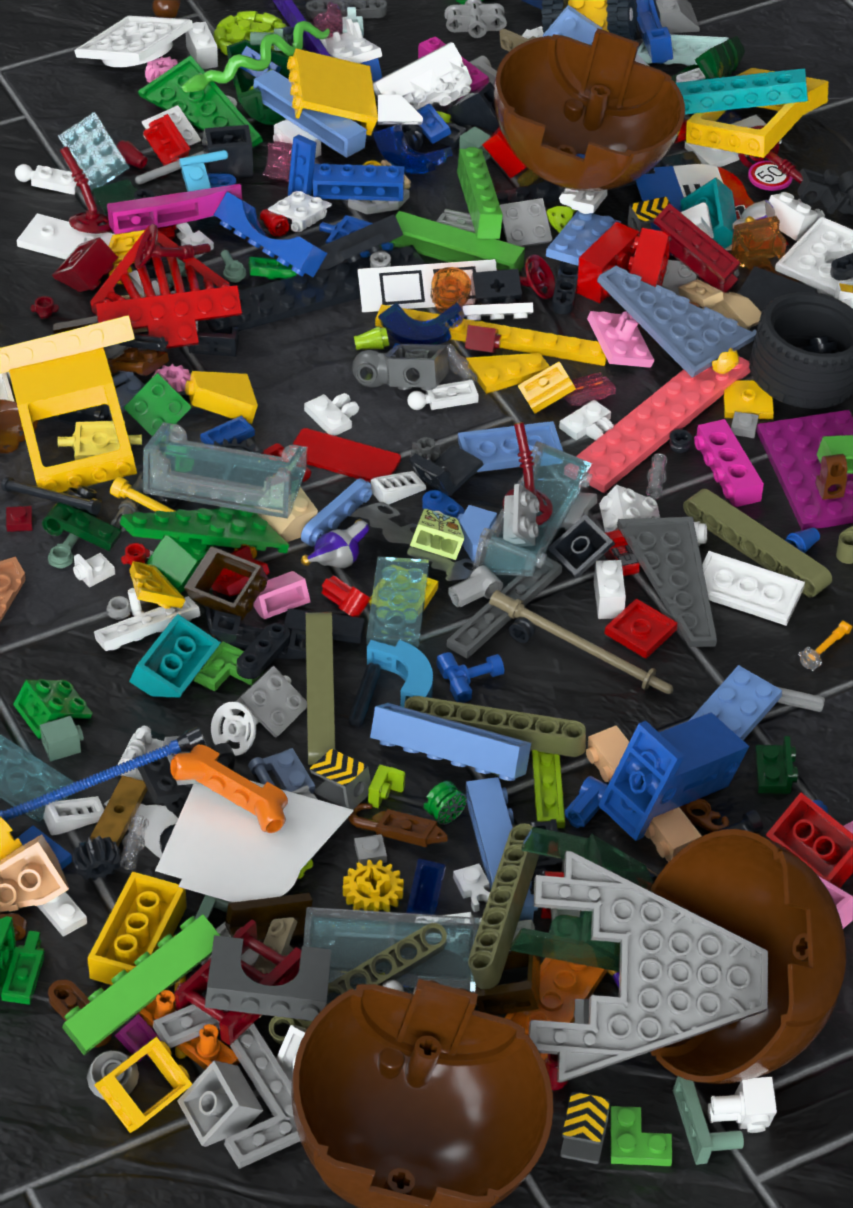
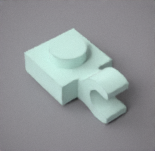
M347 7V17H342V34L347 32L346 20L351 18L353 23L358 22L362 36H364L363 16H356V7Z

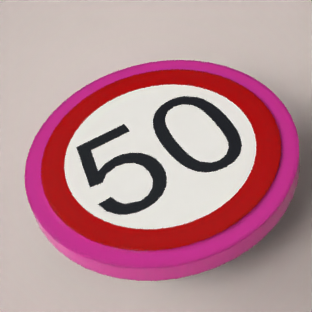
M771 161L757 162L750 167L748 172V178L754 186L768 191L785 189L793 180L791 176L787 177L782 171H779L778 166Z

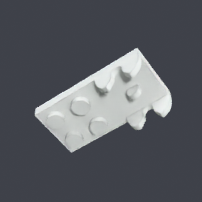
M351 18L346 20V33L339 35L338 32H334L333 37L320 39L331 57L363 63L382 57L381 48L364 39L358 22L353 23Z

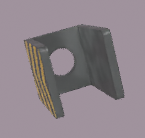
M667 197L629 204L628 227L640 233L642 228L652 229L650 223L654 222V219L670 203Z
M334 749L329 750L310 767L312 774L325 779L314 790V795L331 804L353 810L369 794L371 780L368 766Z
M572 1091L562 1133L564 1140L561 1157L594 1164L599 1163L608 1123L609 1098Z

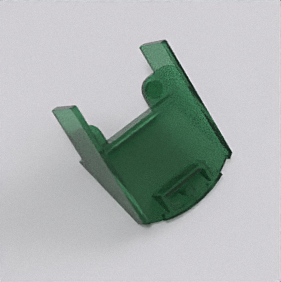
M533 827L522 843V851L561 858L563 860L565 859L566 851H571L651 892L653 881L646 866L593 834L589 838ZM580 911L579 917L571 915L556 916L551 922L549 933L521 928L511 943V951L617 972L620 971V942L591 940L592 911Z

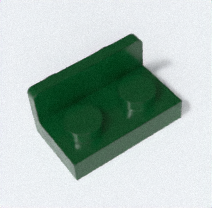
M784 736L783 745H756L755 760L758 793L791 794L792 783H797L798 769L797 766L792 764L796 759V748L791 746L790 736Z

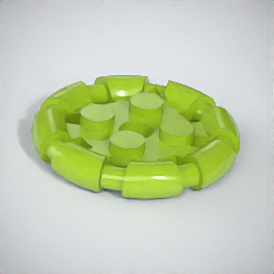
M257 11L238 12L237 16L233 17L230 15L220 21L213 37L217 48L228 56L227 46L243 40L250 41L251 32L274 33V28L287 27V25L280 18L270 13L258 14Z

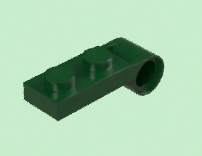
M62 503L55 504L42 521L44 530L53 536H58L65 530L107 551L111 550L120 538L122 531L79 509Z

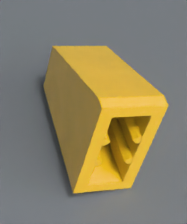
M192 371L190 380L186 381L185 393L189 395L191 405L232 419L243 416L249 424H252L258 404L248 374Z

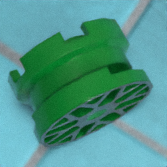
M444 781L436 785L427 795L429 800L428 803H424V809L439 824H449L462 813L467 803V797L460 790H457L452 782Z

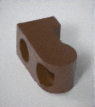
M845 455L823 456L821 459L820 475L816 477L815 482L822 500L844 497L847 481V461ZM836 485V491H828L830 486Z

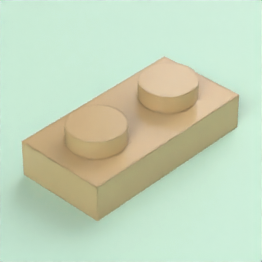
M698 279L678 287L680 296L700 304L703 308H711L715 306V303L724 300L723 291Z

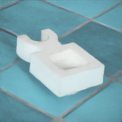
M480 864L453 871V879L463 899L471 897L473 911H479V901L487 903L490 894V883Z

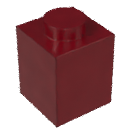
M468 325L465 349L495 353L496 348L500 349L502 335L498 334V329Z

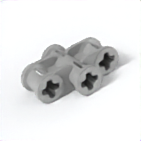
M467 0L465 5H450L444 12L447 19L446 27L449 31L454 33L469 32L470 36L474 38L484 36L487 31H500L507 24L504 16V7L498 3L483 4L481 0Z

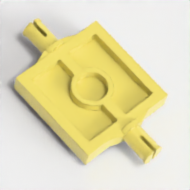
M113 421L76 422L75 432L72 437H58V447L73 446L75 460L116 451L120 448ZM142 434L128 435L130 445H142Z

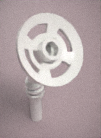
M284 675L285 679L291 683V679ZM239 702L225 703L217 709L212 718L211 735L215 745L227 743L229 740L240 742V748H232L235 756L241 755L252 746L256 735V724L259 721L244 704ZM232 709L243 711L245 716L234 715ZM223 717H225L226 719L224 720V723H223V734L221 735V731H220L221 721H222Z

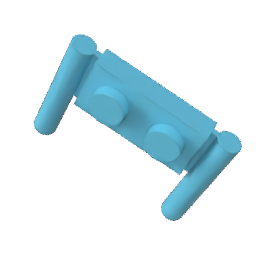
M223 150L179 159L187 192L211 188L204 163L227 159V151Z

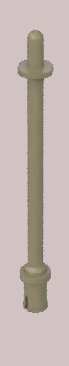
M496 590L491 596L489 604L505 611L510 618H527L538 627L643 681L642 689L647 690L649 686H652L665 694L673 692L671 684L655 676L657 671L655 668H651L648 672L528 610L519 598L515 600L499 590Z

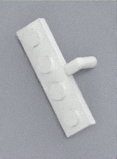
M131 588L128 590V596L134 617L96 630L94 634L96 641L105 651L115 650L126 643L142 640L145 636L156 632H163L176 614L191 621L193 618L201 616L197 604L188 596L185 597L186 600L182 608L171 607V609L158 607L144 613L140 600H137L135 589Z

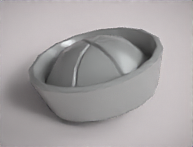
M107 1051L95 1058L89 1067L87 1075L89 1088L94 1095L105 1100L94 1084L130 1056L119 1051ZM134 1063L116 1077L128 1094L133 1091L138 1082L139 1072L137 1064Z

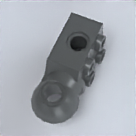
M400 344L394 346L388 353L365 350L357 354L353 360V375L360 384L370 388L388 384L390 387H398L400 390H407L412 387H421L422 390H433L449 373L447 345ZM365 367L372 369L373 374L368 373Z

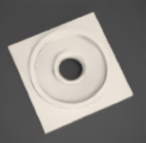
M127 16L74 51L78 58L102 59L105 65L111 67L135 66L155 60L166 54L173 46L172 41L193 28V23L190 19Z
M820 217L776 263L775 271L817 289L819 294L822 293L835 297L838 283L853 285V278L839 281L830 275L833 260L853 253V230Z

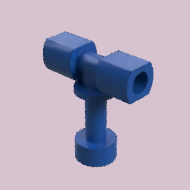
M451 652L443 653L437 657L436 665L442 677L450 680V691L456 702L465 703L472 699V689L469 686L471 678L490 673L492 677L504 674L503 661L498 654L487 657L486 663L467 668L464 664L458 666Z

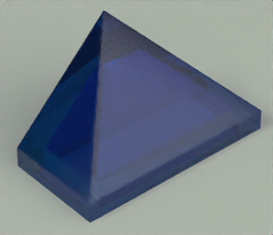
M418 858L406 914L422 918L435 916L446 869L445 864Z

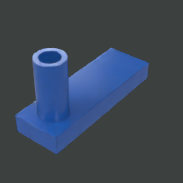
M300 134L293 137L288 196L296 191H302L311 196L313 189L317 142Z

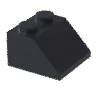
M585 514L548 549L574 578H578L615 543Z

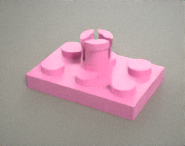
M590 311L587 319L609 364L652 367L654 358L637 327L639 323L627 311L622 314Z

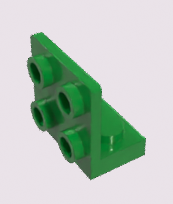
M157 373L123 408L156 441H160L192 407L168 383V380L162 374Z
M25 680L13 704L38 739H41V724L71 716V718H91L93 714L86 705V702L73 688V685L66 680Z

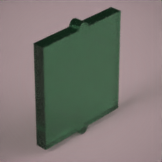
M129 179L92 189L96 203L100 204L105 214L108 213L107 204L134 200V193L137 191V188L133 187Z

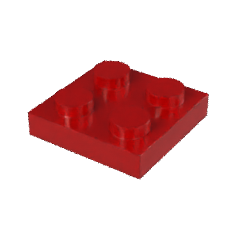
M635 599L605 627L604 634L646 659L677 630L678 623L640 600Z

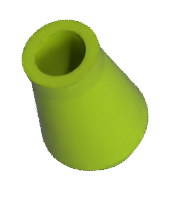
M378 326L363 334L354 336L357 350L384 349V347L390 346L386 327L380 328Z

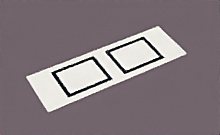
M492 259L358 269L362 312L379 311L381 304L405 309L473 304L470 284L472 273L497 271L496 261Z

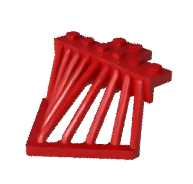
M149 226L90 302L92 312L97 314L98 323L129 315L132 329L147 328L148 335L164 337L169 343L166 349L197 345L199 342L195 321L239 316L242 314L238 286H230L228 281L195 257L181 260L185 263V273L190 292H185L176 257H166L174 283L175 294L170 293L161 257H152L158 280L159 296L155 294L146 265L140 269L137 268L145 296L141 298L127 270L133 262L135 264L140 242ZM158 231V244L164 248L179 247ZM195 271L203 276L205 290H200ZM119 281L126 288L130 297L129 300L115 293L114 287Z

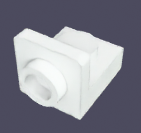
M101 553L87 560H84L80 554L74 556V574L79 580H83L89 588L115 575V567Z

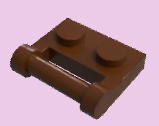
M133 347L126 349L116 359H107L111 373L118 371L136 372L139 375L147 376L169 362L167 352L149 349L146 351L138 350V348Z

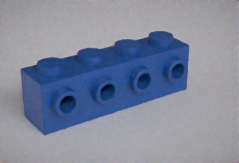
M314 164L313 197L321 199L403 201L404 167L394 165Z

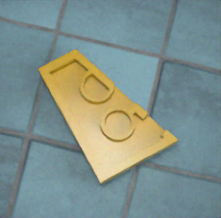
M541 353L468 357L465 363L486 394L521 384L550 367Z

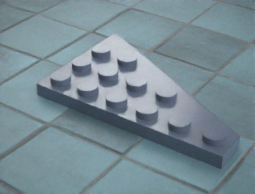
M618 266L602 273L597 280L692 378L711 367L712 362L718 360L721 353L728 352L729 348L737 351L755 340L757 332L755 329L751 332L738 326V321L726 318L707 307L704 309L689 303L690 299L678 296L675 292L662 286L656 285L654 287L641 281L642 277L630 274L627 270Z

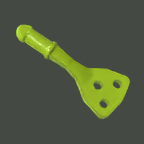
M556 206L548 209L546 214L550 224L560 233L572 219L575 210L572 207Z

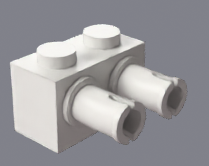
M782 192L781 194L771 195L769 199L775 210V217L768 223L795 241L799 240L820 217L825 218L822 210H811L808 204L803 203L801 199L795 200L794 196L790 193Z
M772 1077L743 1080L740 1082L735 1095L712 1096L711 1103L708 1104L710 1123L736 1120L739 1129H747L749 1133L765 1131V1127L770 1126L777 1113Z

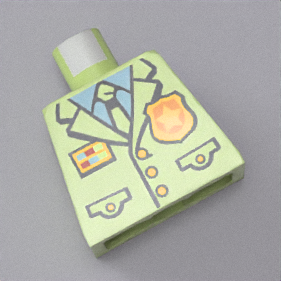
M424 509L410 546L456 560L464 541V535L456 518L444 515L440 511Z

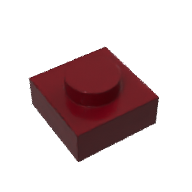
M32 506L6 507L7 532L32 531Z

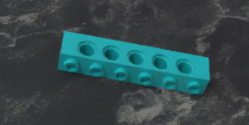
M805 68L676 83L683 96L685 114L808 101Z

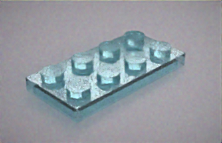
M95 112L58 136L64 147L68 146L80 169L84 170L83 173L86 174L85 178L89 179L88 184L92 192L130 168Z
M394 557L377 558L366 637L367 644H369L370 640L396 646L398 641L401 640L414 647H419L429 560Z
M0 734V798L17 807L21 803L30 802L31 799L40 798L41 795L50 794L53 790H60L61 787L63 789V786L66 787V785L70 786L71 783L73 784L74 781ZM67 796L65 798L62 797V799H59L58 801L65 800ZM42 805V807L36 808V810L32 809V811L26 812V815L40 822L43 819L46 805Z

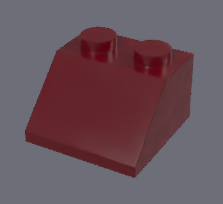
M98 237L79 244L52 276L54 279L79 292L92 291L101 283L99 279L103 274H108L115 267L113 263L118 259V256Z

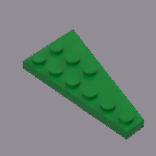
M191 55L138 91L140 97L164 110L178 105L190 124L203 131L205 128L249 125L252 148L263 141L259 133L213 81L208 83L207 87L203 90L195 92L183 91L182 85L197 74L205 73Z
M241 506L240 508L220 507L219 509L200 508L191 511L179 509L174 512L156 511L155 513L134 512L133 514H123L120 524L133 537L163 540L166 535L177 538L179 542H189V538L201 539V544L241 548L242 544H247L260 551H265L266 547H274L278 549V553H287L289 544L268 525L267 521L263 520L249 506Z

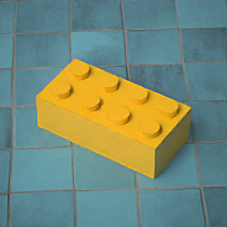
M132 871L88 956L90 979L113 985L111 979L124 969L127 973L136 967L134 962L147 951L151 955L158 950L157 944L170 933L173 936L187 908L186 890L179 887V884Z

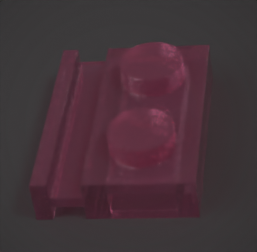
M599 372L571 380L576 390L563 398L571 405L579 406L587 401L601 400L609 395L616 394L615 385L605 376L602 377V373Z

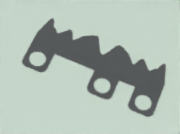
M384 502L359 508L351 514L352 517L368 519L371 527L382 528L384 537L392 543H406L410 545L414 535L410 528H417L418 525L412 523L400 527L389 520V518L398 516L400 513ZM378 506H386L393 511V513H383L378 509ZM412 546L407 551V554L412 557L433 562L432 568L446 571L448 575L446 580L448 581L470 578L473 571L463 566L465 562L472 563L477 567L480 566L466 558L452 562L444 556Z

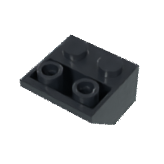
M249 125L205 128L202 138L204 154L223 150L228 153L227 159L206 163L208 174H231L235 178L253 177V152Z

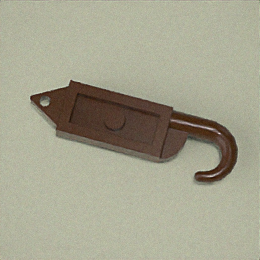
M360 803L348 817L350 823L358 828L423 847H427L428 844L448 841L447 834L438 827L437 821L390 809L377 813L371 819L357 816L359 811L373 807L369 803Z

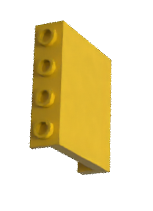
M296 48L293 56L289 57L287 69H290L289 82L292 85L290 95H293L292 108L295 109V117L299 119L303 108L357 120L361 121V126L367 129L366 135L371 136L378 120L370 66Z

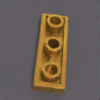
M122 775L90 836L91 839H96L98 836H101L102 839L110 837L119 846L148 790L144 781Z

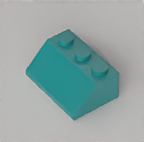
M715 177L680 200L682 212L700 203H706L714 235L712 239L725 249L740 240L739 233H735L732 230V224L737 220L733 193L719 179Z
M176 614L137 664L129 682L150 696L180 698L221 642L179 614Z

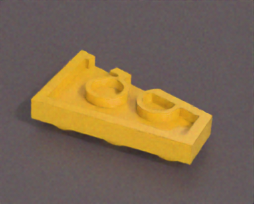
M133 561L129 571L137 600L157 603L166 609L183 607L186 599L156 566Z

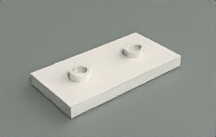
M753 115L731 125L751 128L754 126H765L766 123L757 115ZM685 142L684 148L688 152L694 151L702 164L722 167L740 160L736 152Z
M37 213L17 239V246L67 259L79 244L98 237L109 246L111 237L115 234L109 232L100 234L81 232L72 228L67 221Z
M708 551L702 564L710 601L786 626L805 586L803 581Z

